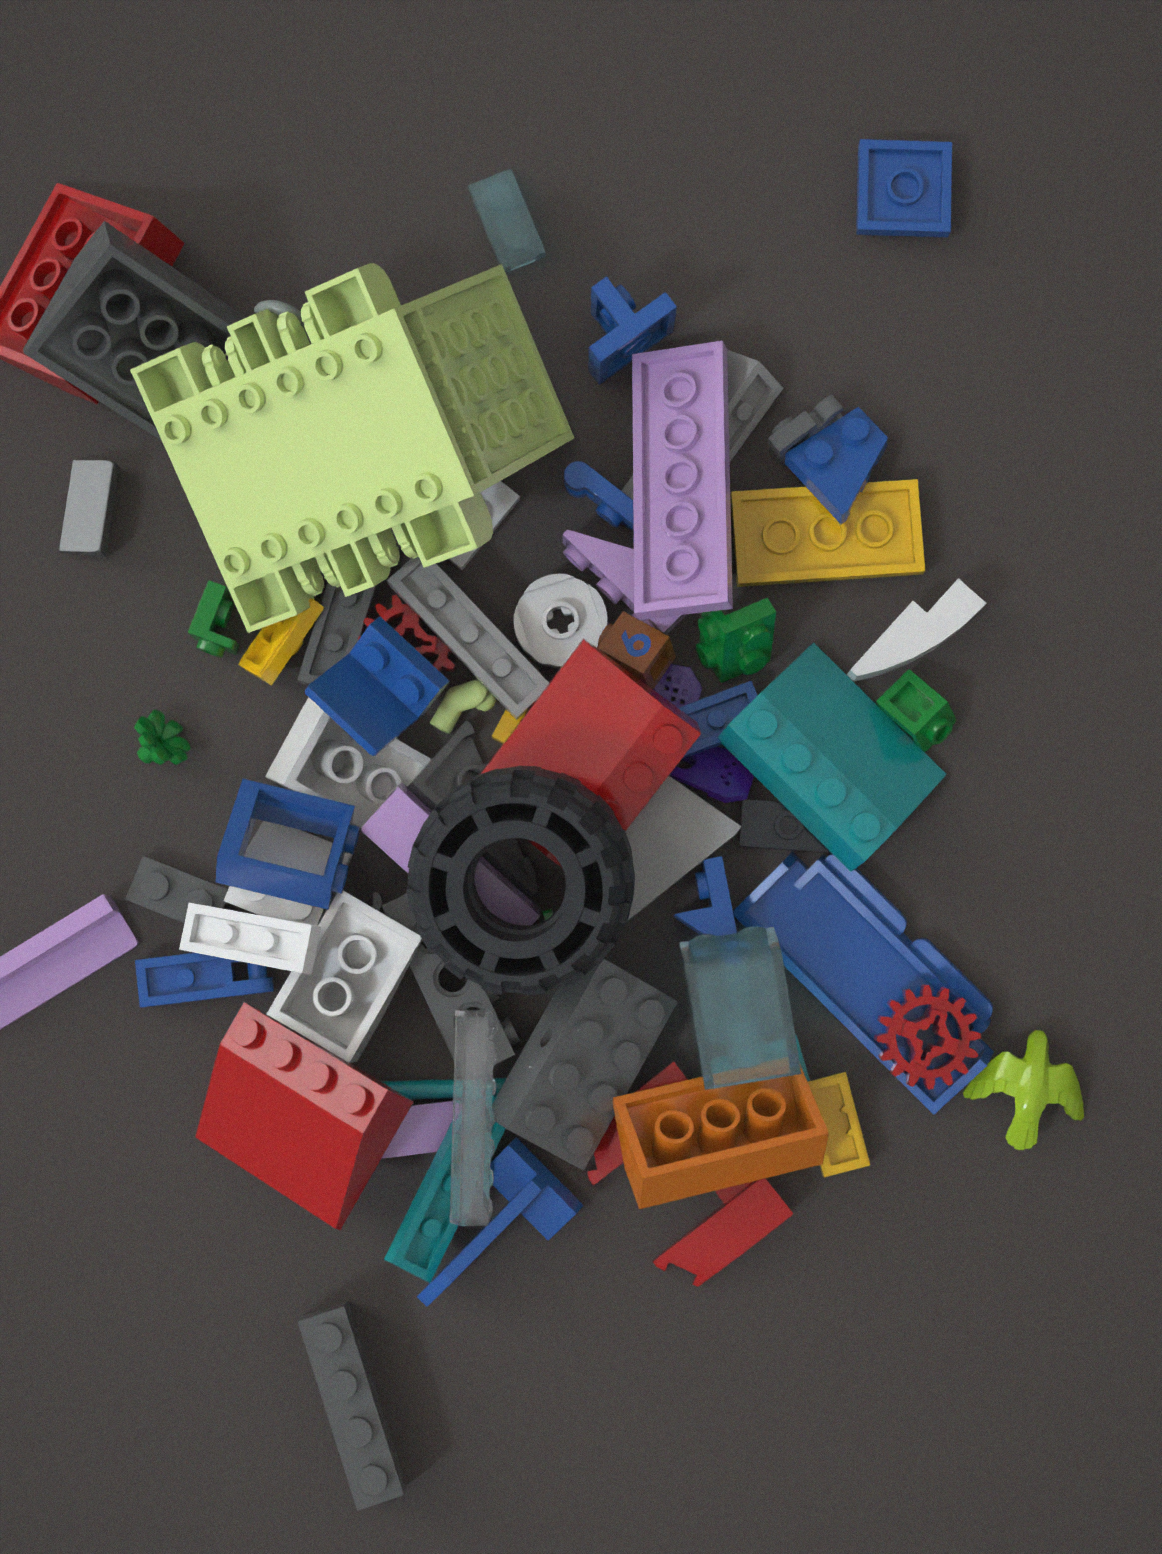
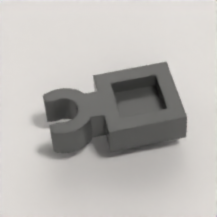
M831 394L823 399L809 414L805 410L796 418H785L772 430L771 436L768 438L770 455L781 469L786 466L785 454L843 417L840 413L843 411V407Z

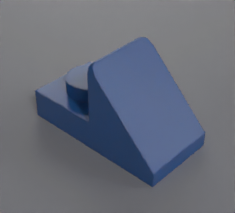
M720 856L705 859L701 863L702 871L695 872V881L699 899H708L709 907L677 913L673 917L725 952L740 951V945L723 858Z

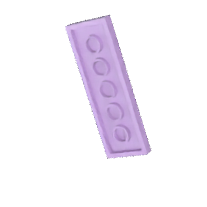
M723 341L632 354L634 613L639 620L733 609L727 348Z

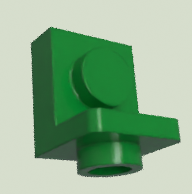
M208 580L188 633L194 640L198 641L196 648L219 658L223 657L225 651L237 655L240 647L238 643L233 639L216 633L218 626L225 628L230 620L234 608V602L229 601L231 594L226 586Z
M910 669L876 701L878 707L912 736L915 744L924 752L932 745L943 742L951 733L956 722V717L948 701Z

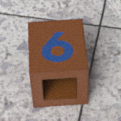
M624 611L614 624L610 623L604 628L598 640L597 648L652 689L655 688L676 658L670 636Z

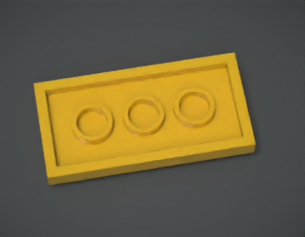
M918 479L868 482L863 492H859L851 507L850 515L843 524H840L807 487L732 491L730 494L737 587L923 575L925 572Z

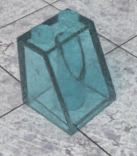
M752 926L742 929L739 933L721 936L704 934L694 937L691 941L679 942L693 1043L705 1090L801 1074L782 951L774 927Z

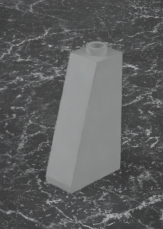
M670 776L667 777L625 831L632 849L635 870L634 898L627 922L701 864L703 860L707 859L731 840L741 828L738 823Z

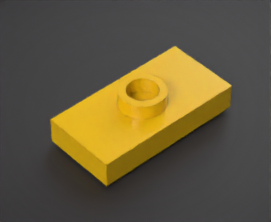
M310 598L308 600L310 608L296 616L263 627L240 659L238 665L272 685L291 656L299 651L304 637L324 607Z
M846 1072L807 1081L829 1132L824 1161L820 1165L823 1177L870 1166Z

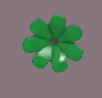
M157 709L152 710L148 718L144 716L139 717L134 728L140 734L138 740L141 747L138 749L137 755L141 761L146 764L154 761L162 765L169 760L173 764L178 765L187 760L186 752L190 750V743L185 738L177 737L183 730L181 724L175 720H170L165 724L163 712Z

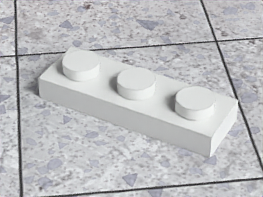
M189 903L179 950L312 975L321 927Z

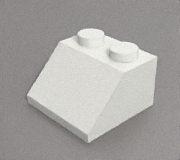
M263 821L247 847L244 857L323 876L333 843L299 829ZM345 853L342 864L349 865L353 854ZM232 886L229 887L224 898L225 902L260 916L314 926L319 925L327 909ZM334 892V893H333V896H332V899H331V903H332L334 897L336 896L337 892Z

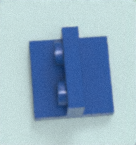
M606 276L591 287V314L606 333L605 336L589 346L588 371L599 385L632 362V354L648 351L673 333L677 306L666 292L637 313H634L632 310L636 308V304L621 284L615 288Z

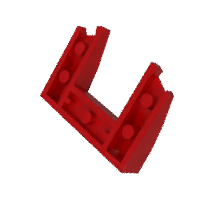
M672 1061L634 1092L688 1079L675 1062ZM615 1116L594 1152L597 1169L587 1171L589 1181L593 1186L623 1163ZM766 1178L714 1191L724 1204L652 1260L655 1266L665 1271L670 1262L696 1275L692 1284L699 1287L792 1216L793 1212Z

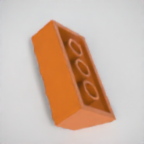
M796 1054L613 1097V1108L624 1168L639 1209L822 1165L824 1161L829 1132Z

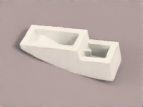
M959 578L928 612L912 601L851 668L847 676L853 682L882 675L915 661L936 649L956 634L987 603Z

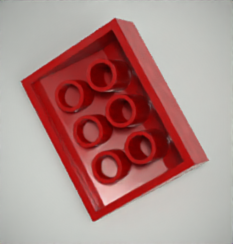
M57 183L0 286V359L69 394L98 404V400L25 355L23 348L75 257L104 221L170 266H173L185 243L152 215Z
M583 638L480 774L497 768L503 769L519 765L538 766L541 769L557 773L563 772L581 781L582 785L597 796L600 795L614 811L613 813L622 829L626 831L698 739L701 731L694 719ZM528 840L546 857L562 868L559 861L549 850L534 841Z
M244 1002L219 1045L195 1138L333 1228L341 1230L414 1101L268 1016L266 1012Z

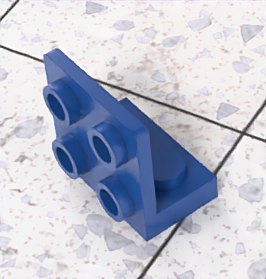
M378 617L367 627L350 653L311 682L306 688L305 694L370 755L376 756L424 716L450 681L382 617Z

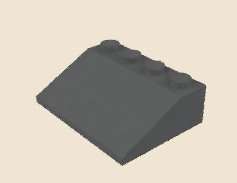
M104 221L75 257L23 348V352L161 440L130 369L193 342L200 343L204 347L213 344V346L219 347L226 355L225 342L231 336L227 326L247 317Z

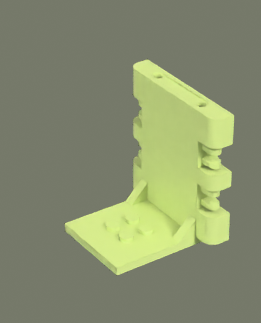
M370 263L305 291L309 302L303 304L301 317L312 344H310L305 330L301 326V322L293 313L287 311L277 315L266 309L227 326L231 336L225 342L226 355L219 347L213 346V344L204 347L200 343L193 342L130 369L248 633L296 616L310 608L308 600L310 598L314 599L315 595L321 594L324 588L321 572L325 576L324 579L331 586H341L345 597L374 587L386 580L390 574V567L398 565L400 559L399 547L396 545L397 542L407 557L413 559L419 557L424 568L479 548L490 541L493 534L492 519L481 492L574 439V435L502 264L401 305L388 275L380 266ZM390 528H392V530H393V532H394V535H395V537H396V539H397V542H396V540H395V538H394V536H393V533H392V531H391Z

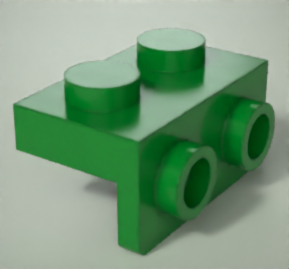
M762 599L727 615H724L722 610L702 612L701 618L698 619L700 640L696 644L697 655L705 669L709 670L712 668L720 683L743 673L745 675L754 674L770 662L776 611L769 599Z

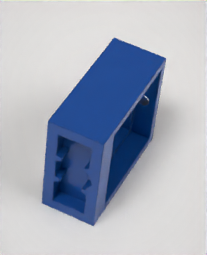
M242 779L217 855L216 883L328 910L333 893L342 894L349 869V865L342 864L345 853L354 854L358 842L360 826L352 825L355 806ZM256 819L334 838L323 876L244 857Z

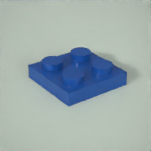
M860 139L858 144L856 235L949 237L951 232L952 142Z

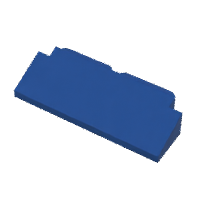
M792 851L733 910V915L889 1071L895 1062L893 1059L887 1061L880 1060L878 1055L887 1049L886 1043L875 1041L874 1036L879 1033H886L887 1026L881 1024L877 1019L878 1016L890 1017L893 1011L887 1004L889 999L900 1004L905 1002L903 990L909 988L917 997L920 996L921 986L927 984L930 985L932 996L935 997L941 987L949 989L948 1001L950 1003L958 997L964 998L966 1002L960 1010L961 1013H975L977 1019L968 1025L969 1030L982 1033L991 1022L990 1017L993 1013L992 1002L930 940L918 938L912 942L903 933L907 927L906 917L857 868L850 872L832 853L828 856L823 853L808 867ZM929 1004L911 1009L903 1016V1019L912 1021L923 1016ZM947 1012L948 1016L945 1022L951 1037L959 1039L956 1022ZM930 1024L927 1030L919 1029L916 1038L923 1041L921 1048L925 1050L928 1043L936 1045L939 1036L932 1032L933 1024ZM896 1034L898 1049L903 1058L908 1062L910 1048L905 1037ZM981 1038L970 1041L969 1048L979 1053L978 1057L970 1058L965 1056L962 1062L966 1065L969 1072L966 1075L956 1070L950 1072L953 1084L949 1086L940 1077L935 1078L934 1089L931 1090L925 1087L921 1077H919L913 1087L906 1084L908 1073L906 1071L896 1076V1078L934 1115L987 1067L994 1051ZM943 1053L932 1058L930 1065L926 1069L944 1064L952 1055Z

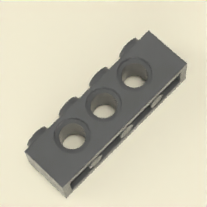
M407 894L382 905L386 916L419 934L417 932L419 927L414 913L409 909ZM421 942L410 963V968L462 1078L466 1079L516 1055L512 1045L520 1042L512 1022L509 1016L499 1019L492 1002L500 999L499 995L482 990L481 985L467 979L465 986L460 991H446L440 981L441 973L445 969V963L433 949L428 950ZM473 1007L483 1010L488 1020L486 1029L476 1036L465 1033L460 1023L462 1014L467 1009Z

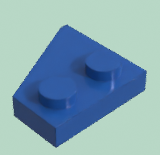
M857 407L785 454V465L840 524H843L847 521L851 507L859 492H863L868 483L871 470L878 464L885 452L888 437L860 407Z

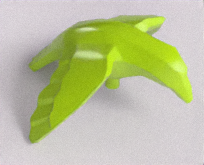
M1034 1030L1028 1036L1027 1050L1022 1059L1016 1057L1011 1052L1000 1053L971 1080L963 1092L964 1098H970L971 1100L987 1098L990 1094L999 1092L1015 1097V1115L1005 1138L1008 1144L1017 1150L1030 1149L1037 1143L1039 1119L1047 1104L1058 1103L1062 1105L1065 1113L1073 1120L1082 1121L1084 1118L1082 1094L1074 1069L1068 1063L1052 1065L1049 1062V1043L1046 1034L1041 1030Z

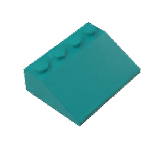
M814 642L742 710L717 737L850 872L864 863L947 775Z

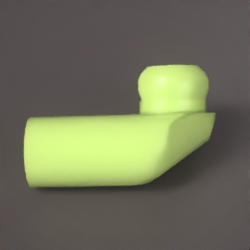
M477 679L451 687L446 692L430 724L447 734H451L463 711L476 707L478 710L486 712L494 706L496 698Z

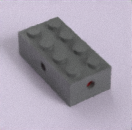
M603 959L602 962L598 963L581 979L567 987L564 985L557 988L489 1109L487 1116L507 1130L584 1171L615 1116L613 1097L627 1094L678 1001L608 960Z

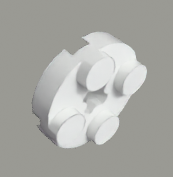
M551 574L531 583L519 599L514 613L515 635L523 651L538 665L555 669L562 667L583 638L597 648L599 637L607 626L606 607L598 591L590 584L587 585L584 581L568 574ZM561 609L564 616L572 614L574 622L568 625V632L560 634L557 629H549L547 622L553 620V611Z

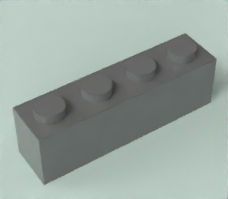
M346 1301L304 1315L298 1321V1325L357 1511L403 1496L408 1485L350 1302Z

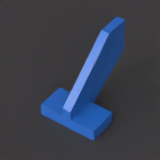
M517 1137L488 1164L483 1174L509 1202L420 1292L417 1298L426 1307L520 1213L549 1241L584 1206Z

